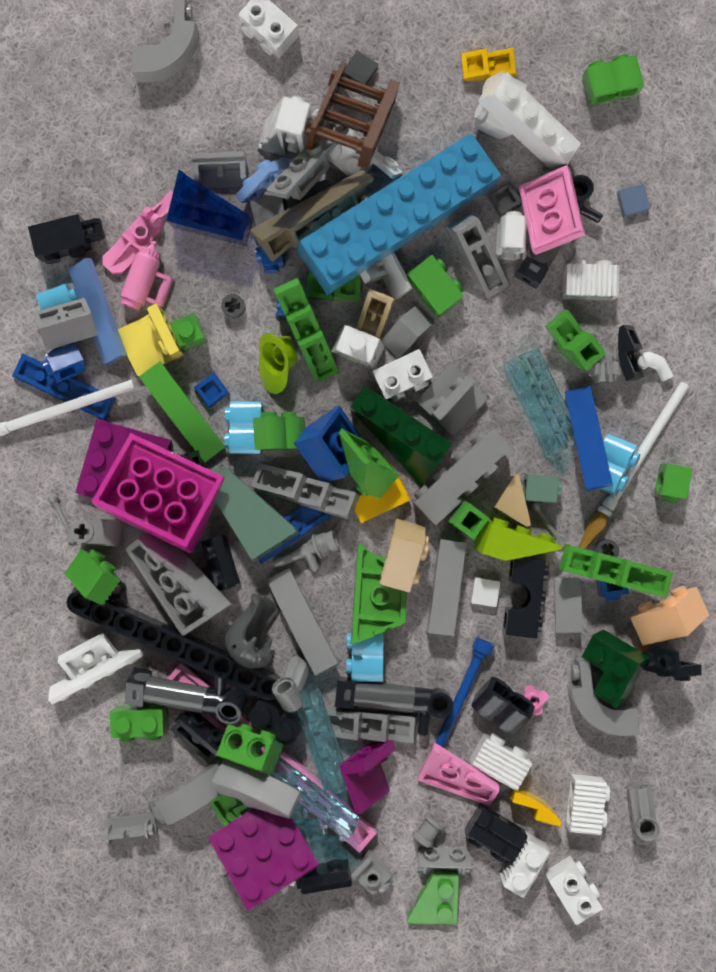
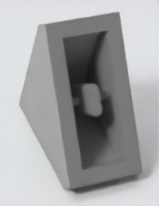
M415 305L395 323L381 341L399 359L434 322Z

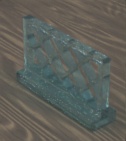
M279 756L271 777L300 791L301 796L294 811H300L302 819L293 820L296 826L304 827L306 834H302L314 857L323 863L345 840L348 841L353 836L360 817ZM307 812H310L319 820L308 819ZM310 827H321L323 835L312 834ZM328 828H331L338 835H329ZM314 842H324L326 850L324 852L315 846Z

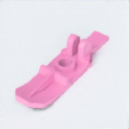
M170 190L155 207H146L128 230L121 235V238L102 256L103 267L112 275L123 274L131 266L135 254L139 252L140 247H147L163 229L165 216L180 198ZM145 228L146 233L143 236H138V229Z

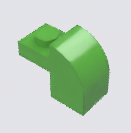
M563 310L545 326L556 343L554 345L568 361L580 369L587 371L606 354L595 336L583 331L568 310Z
M463 500L448 522L476 542L479 532L489 520V517L469 502Z

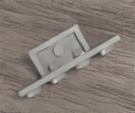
M327 123L324 126L345 135L350 131L349 128L334 123ZM317 137L312 149L307 148L306 145L300 154L291 161L286 169L266 189L267 194L285 199L292 196L294 199L301 200L330 168L327 155L337 146V143Z

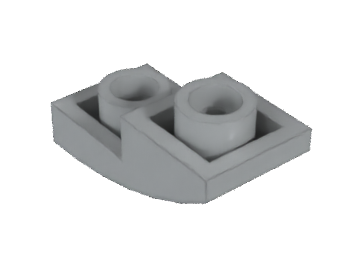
M554 578L556 633H582L581 578Z

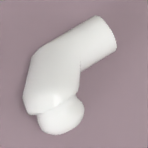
M645 352L643 356L637 359L641 369L648 367L655 369L662 382L674 376L665 358L658 354Z

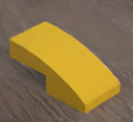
M514 47L488 52L486 48L461 53L464 81L487 80L501 71L503 73L508 72L512 77H517Z
M401 477L394 481L380 499L372 495H360L355 508L360 523L411 500Z
M511 788L509 796L512 802L532 808L531 813L535 820L561 826L562 821L556 812L543 800L521 788L518 791Z

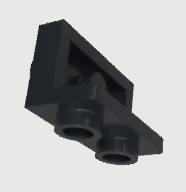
M226 535L201 541L203 555L207 561L213 585L219 591L237 586L240 583V579Z
M641 644V652L649 656L643 670L657 673V676L673 677L676 681H690L691 676L702 675V665L680 660V652L678 650Z
M188 710L170 729L207 763H210L217 756V751L224 736L222 731L213 726L201 713Z
M335 859L326 863H320L319 866L296 880L297 889H301L302 894L351 887L352 878L350 876L349 860Z

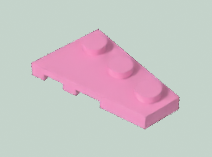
M435 742L422 764L417 778L418 781L488 806L494 801L500 787L499 782Z

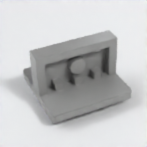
M449 365L417 399V404L451 435H455L487 401V397L474 386L476 381L469 374L465 377L453 365Z

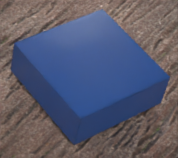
M215 372L194 386V389L209 409L230 394Z

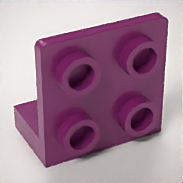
M393 740L369 743L339 764L356 814H362L390 791L381 763L387 761V756L396 750Z

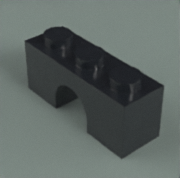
M523 557L510 561L508 581L522 584L526 588L527 599L519 607L505 606L502 630L505 635L537 639L538 632L542 631L543 617H540L541 606L544 607L546 601L543 582L547 581L549 575V566L545 565L546 560Z

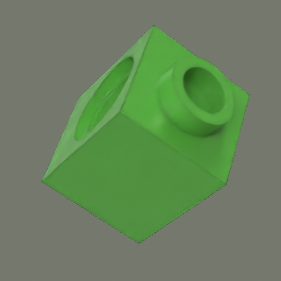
M668 463L660 464L654 494L662 496L661 501L677 503L678 499H687L693 468Z

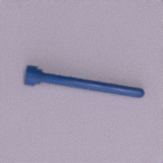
M479 637L475 638L472 645L474 656L453 701L452 712L446 717L435 742L443 748L447 743L483 659H487V656L492 654L495 647L494 644Z

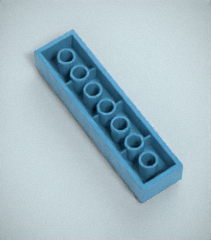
M470 133L299 242L297 253L325 293L329 295L492 189L501 177V174L474 135Z

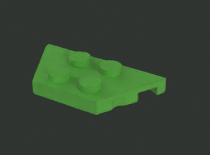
M358 544L356 554L350 642L352 645L403 626L406 620L407 592L379 584L385 558L382 556L378 557L368 551L366 546Z

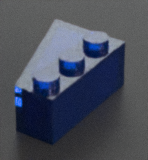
M178 170L166 222L172 228L247 247L253 223L250 216L207 189L201 183L196 182L181 170Z

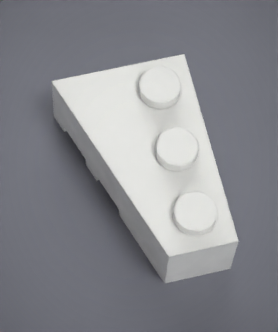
M283 96L265 120L258 149L289 158L297 157L308 143L309 136L305 135L309 119H312L310 103H307L305 99L298 96H292L291 98Z

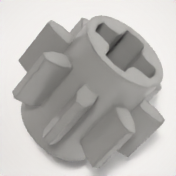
M604 355L588 369V376L595 377V383L598 384L614 383L615 376L621 375V364L614 362L613 355Z

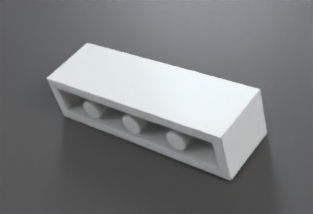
M508 72L492 79L477 101L550 170L568 165L581 144Z

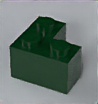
M604 629L592 635L582 658L604 671L593 694L615 708L620 706L628 699L649 656Z

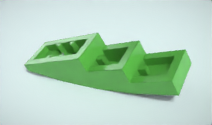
M298 278L274 288L275 295L315 382L318 383L339 373Z
M161 361L139 376L194 450H199L200 457L204 462H207L225 448L223 442Z
M565 544L559 570L664 598H667L673 572L567 544Z

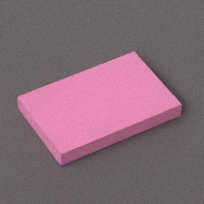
M568 165L519 185L524 215L527 217V229L531 248L535 255L585 236L571 171Z

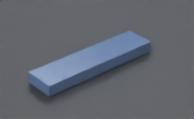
M85 258L68 270L79 299L85 298L97 331V336H93L103 365H108L126 356L127 353L92 258Z

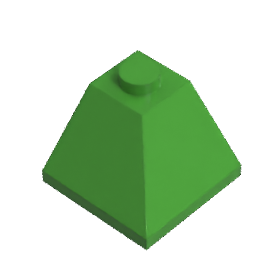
M341 429L339 436L350 474L357 483L356 488L365 496L372 495L380 499L399 477V474L373 444Z

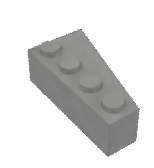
M494 429L487 431L485 434L480 431L470 440L472 446L466 452L461 449L451 459L454 462L452 466L447 470L442 467L432 477L435 482L429 488L424 485L414 494L417 499L413 503L434 525H437L460 504L464 496H468L473 492L483 478L491 475L498 468L499 462L504 457L509 458L515 453Z
M148 533L138 538L126 548L127 553L182 636L231 605L181 549Z

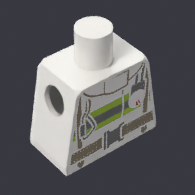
M345 325L339 330L331 353L369 369L376 370L385 346L379 338Z

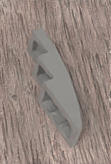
M259 463L250 486L253 489L349 520L352 519L360 497L356 492L333 487L330 483L307 478L304 474Z
M288 568L267 579L273 595L314 675L318 676L339 665L291 569Z
M310 707L309 733L356 741L359 739L381 742L393 740L414 744L416 742L418 716L382 711Z

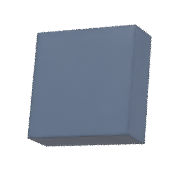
M644 184L617 192L623 218L646 212L650 209Z

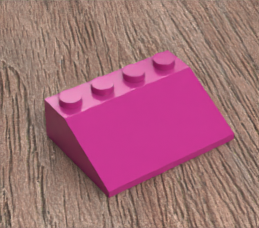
M130 433L91 502L100 511L192 554L204 532L225 477Z

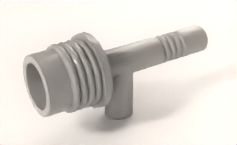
M333 530L318 535L314 534L312 535V544L273 558V564L278 568L305 557L311 571H315L321 567L315 553H317L320 559H324L325 556L340 550L339 541Z

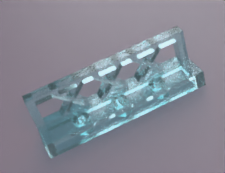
M539 348L521 354L503 364L546 456L549 457L575 445L576 441L569 410ZM529 357H533L537 369L533 366ZM542 382L546 384L548 392L545 391ZM554 405L557 407L559 415L556 414L554 410ZM565 428L568 430L572 438V440L570 441L565 433Z
M316 682L304 686L303 690L299 692L303 705L297 712L324 791L332 789L333 793L337 794L341 793L346 787L339 764L344 759L318 683Z

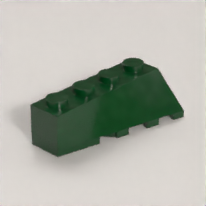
M365 385L350 406V410L421 487L452 444Z

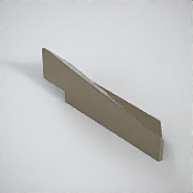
M360 170L251 229V233L268 258L273 262L292 245L294 249L298 250L299 242L364 201L363 196L367 185L372 183L374 179L367 172Z

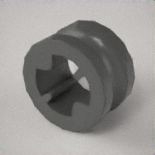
M229 294L223 298L221 308L227 317L236 319L244 314L245 303L239 295ZM233 300H237L240 309H235L234 313H230L227 304H232Z
M602 539L595 544L594 552L603 553L602 545L608 546L610 544L612 546L610 548L611 556L618 557L619 547L616 542Z

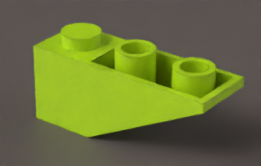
M494 517L493 522L489 520L479 532L474 545V549L480 553L504 561L562 549L561 545L554 542L555 537L540 532L539 536L531 534V529L517 525L516 529L508 527L509 522Z

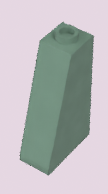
M217 467L211 470L225 477L216 503L251 560L258 561L300 534L295 526L230 469Z

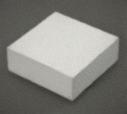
M474 577L470 603L497 607L501 582Z

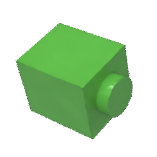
M194 313L170 322L177 343L183 351L208 342L201 322Z

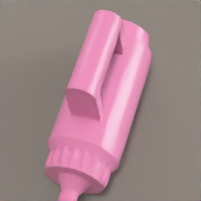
M152 241L147 247L141 246L139 252L135 254L120 297H122L120 304L140 311L141 306H145L146 302L153 305L157 304L159 307L164 308L174 279L158 272L161 254L156 250V241ZM155 277H158L163 281L154 300L149 298L148 295Z

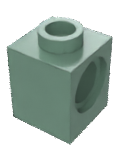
M525 474L523 479L525 500L557 503V498H561L562 483L559 482V477Z

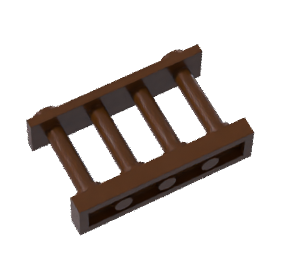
M342 61L338 70H333L328 84L330 87L315 119H309L305 131V135L309 136L307 148L312 149L317 137H321L356 150V154L360 155L357 166L368 169L395 104L400 82L391 79L387 89L382 88L379 90L344 77L347 63ZM341 87L377 100V104L372 106L338 92ZM333 103L367 115L371 117L370 120L372 121L363 122L333 111L331 107ZM325 120L364 133L363 136L366 139L362 137L360 140L323 127Z

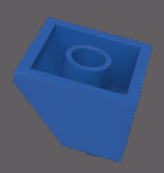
M340 405L308 425L294 442L297 449L322 482L345 478L349 472L339 436L340 430L344 429L361 438Z

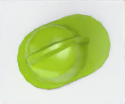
M265 333L259 340V373L265 389L272 394H279L287 386L288 371L297 362V352L290 336L277 337L272 333Z

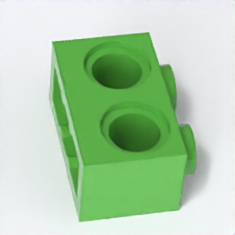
M239 723L238 727L228 724L216 755L272 776L283 748V744L275 741L276 735L261 730L260 735L253 733L254 728L243 723ZM242 739L241 746L237 748L239 740ZM265 746L263 755L259 756L260 749Z

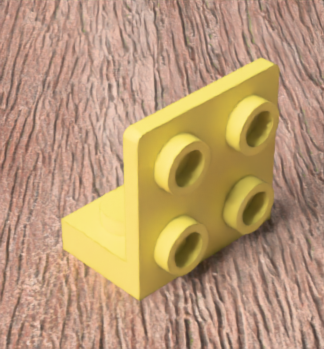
M157 304L147 308L149 315L118 329L127 356L137 376H140L159 361L166 365L184 356L163 309Z

